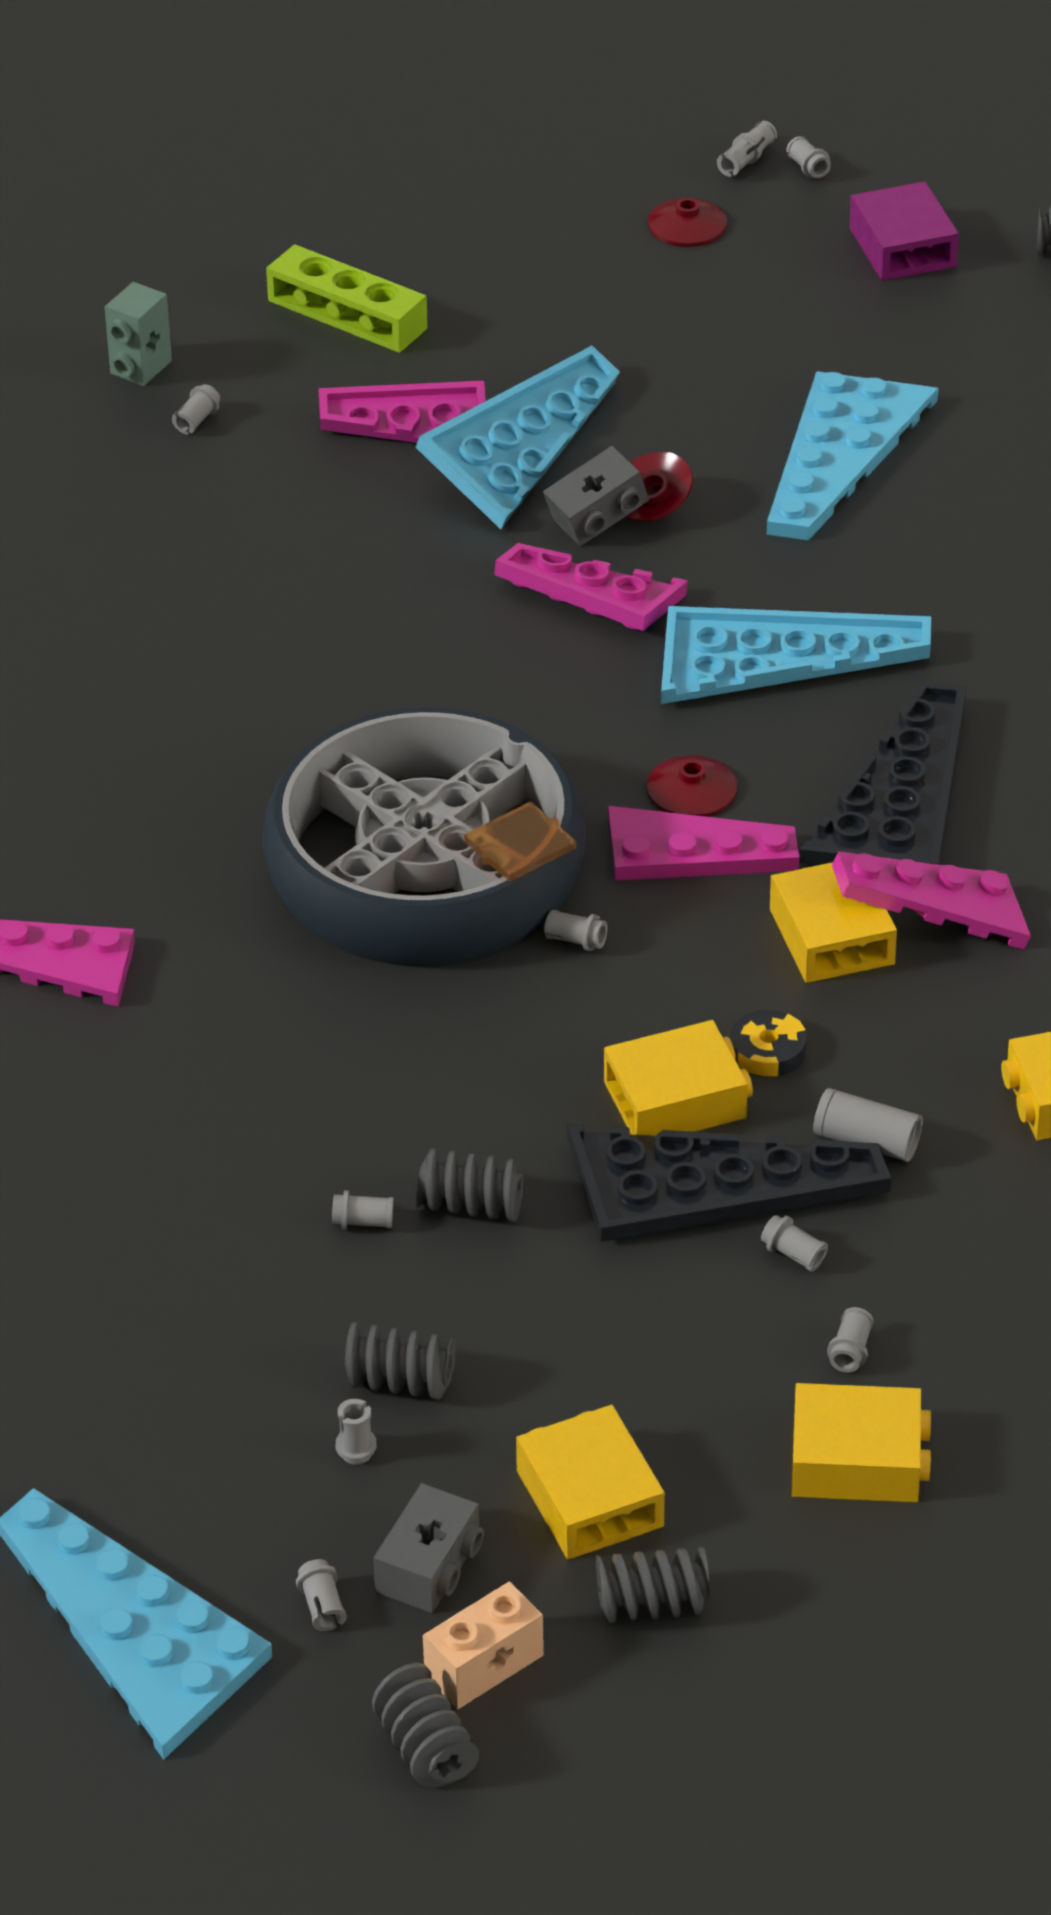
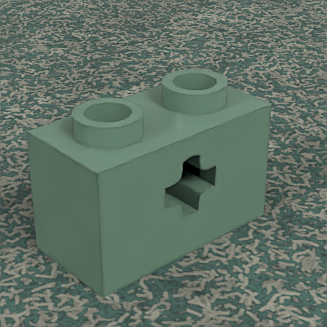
M132 282L105 306L110 374L145 386L172 361L167 294Z

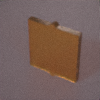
M532 802L464 834V841L482 857V863L485 865L490 864L509 882L576 849V841L558 826V820L555 818L550 819Z

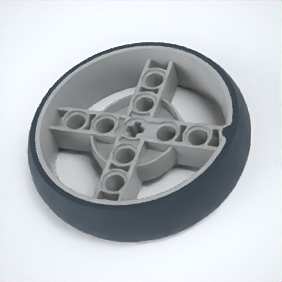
M419 707L397 709L364 716L329 731L307 746L284 771L271 795L265 813L262 840L269 875L279 896L290 912L319 938L336 948L369 960L407 966H433L465 962L501 951L521 941L544 924L549 912L552 909L557 910L562 905L577 878L586 844V826L582 804L569 775L555 756L536 739L506 722L479 713L458 709ZM412 777H446V778H450V779H449V780H445V779H439V778H412ZM412 778V779H406V780H402V781H398V782L395 781L396 779ZM517 805L527 806L540 818L550 832L544 844L527 861L493 841L492 823ZM327 809L356 827V846L323 868L306 853L299 840L310 823ZM453 888L454 890L458 891L438 895L395 894L399 890L411 892H436Z

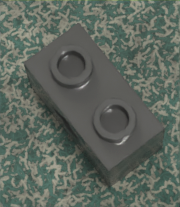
M610 446L543 491L553 520L579 546L601 534L604 530L649 501L640 472L613 446Z
M421 1483L373 1558L375 1592L433 1613L443 1596H450L454 1592L459 1581L461 1567L467 1557L474 1558L481 1547L484 1529L479 1527V1504Z

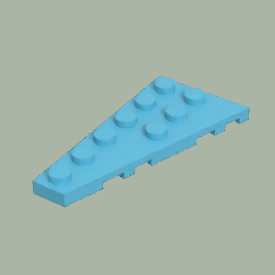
M590 346L421 435L416 448L492 522L502 529L616 383L620 371L593 346Z
M816 371L767 520V535L809 541L834 514V506L842 497L848 498L856 490V482L862 476L868 477L899 443V436L907 427L913 428L920 421V413L926 407L931 409L938 401V388L885 381L880 378L847 376L837 372L825 373Z
M668 606L661 704L930 658L931 616Z
M33 1488L0 1517V1536L29 1576L34 1575L46 1592V1599L56 1612L60 1611L70 1625V1632L109 1686L117 1689L127 1703L129 1713L139 1726L143 1725L152 1737L154 1747L163 1760L272 1658V1644L36 1489Z

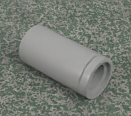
M827 1088L816 1110L813 1132L815 1135L835 1141L878 1143L882 1155L909 1162L916 1151L920 1139L923 1118L922 1115Z

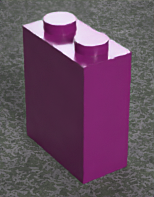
M925 181L851 195L849 228L881 281L957 267L959 233Z

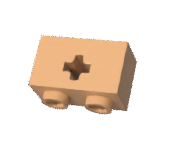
M509 1581L423 1634L424 1664L432 1672V1679H435L440 1685L441 1693L458 1710L544 1656L543 1614Z

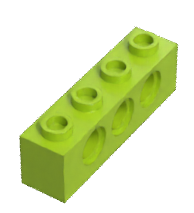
M296 244L266 267L268 301L398 353L403 351L428 329L426 295Z

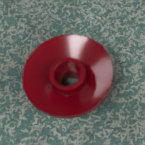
M677 198L656 206L649 215L648 227L652 235L664 243L679 247H696L719 239L726 231L727 217L724 211L712 202L698 198Z
M652 452L630 462L640 472L649 501L624 518L635 522L656 521L672 514L688 498L693 486V474L688 463L682 457L670 452Z
M683 755L665 760L651 771L647 780V794L651 802L663 812L710 817L724 811L733 803L737 795V780L732 770L716 759L700 755Z

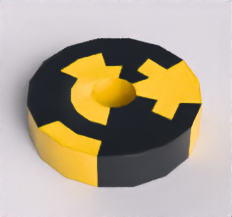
M758 1010L744 1015L735 1022L731 1030V1042L735 1052V1061L739 1067L745 1068L748 1073L763 1077L787 1074L800 1066L806 1056V1029L798 1019L788 1013L777 1010Z

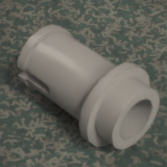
M803 136L795 137L789 142L787 146L788 157L802 167V171L807 177L822 178L829 172L831 167L830 156L825 150L816 149Z
M204 384L196 386L191 390L190 398L172 416V422L178 431L186 435L192 434L208 415H213L218 411L220 395L212 386Z
M552 909L547 916L544 932L547 939L581 944L584 950L592 951L594 948L600 949L603 947L607 937L608 926L606 921L600 920L599 915L591 914L587 918Z
M344 1190L343 1195L334 1194L332 1224L341 1225L342 1230H347V1225L377 1226L392 1229L394 1197L349 1195V1190Z
M778 1215L773 1216L766 1224L761 1235V1240L767 1244V1250L771 1253L780 1251L805 1266L810 1272L815 1271L827 1254L828 1244L793 1225V1218L789 1216H784L783 1218Z
M859 1307L846 1309L841 1317L837 1337L829 1342L827 1354L830 1363L841 1372H854L866 1362L868 1352L865 1346L870 1330L873 1328L874 1319L865 1309Z
M349 1399L340 1404L338 1408L340 1433L335 1440L336 1451L339 1456L347 1463L355 1465L367 1462L377 1448L376 1437L371 1432V1407L367 1406L365 1408L366 1402L361 1399Z
M323 1559L308 1561L299 1568L296 1587L300 1593L305 1594L312 1616L313 1627L319 1631H330L337 1628L332 1614H335L337 1622L341 1625L346 1621L347 1614L342 1606L335 1585L338 1580L337 1571Z

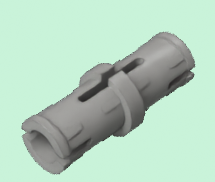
M762 121L761 124L758 122L748 133H742L737 136L732 142V147L725 153H722L717 159V166L720 172L725 176L732 177L733 174L734 176L738 174L745 165L756 162L761 157L762 151L768 145L775 142L777 138L775 127L768 121Z

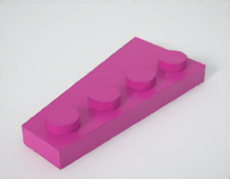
M484 381L318 388L321 430L414 443L418 442L421 435L486 401Z

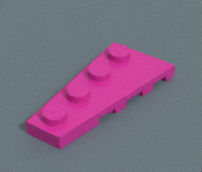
M521 543L514 545L495 561L494 575L509 580L518 587L533 589L548 595L553 600L570 603L585 609L590 614L602 615L622 623L627 628L642 631L646 630L668 611V606H674L687 595L688 580L675 577L671 580V584L652 580V572L639 569L634 570L633 576L610 571V563L598 560L579 564L573 563L571 554Z
M608 806V824L615 881L789 872L799 869V851L794 826Z
M839 851L832 864L843 897L897 913H901L902 909L907 907L924 917V921L941 926L945 919L968 925V934L987 939L990 932L1009 937V946L1023 950L1031 937L1009 878L1005 873L993 870L982 871L959 868L953 865L915 862L910 859L899 860L877 857L866 853L854 854Z
M0 919V973L7 971L17 974L21 982L38 986L41 981L63 986L64 993L81 998L85 992L103 996L104 1004L119 1007L135 945L134 929Z

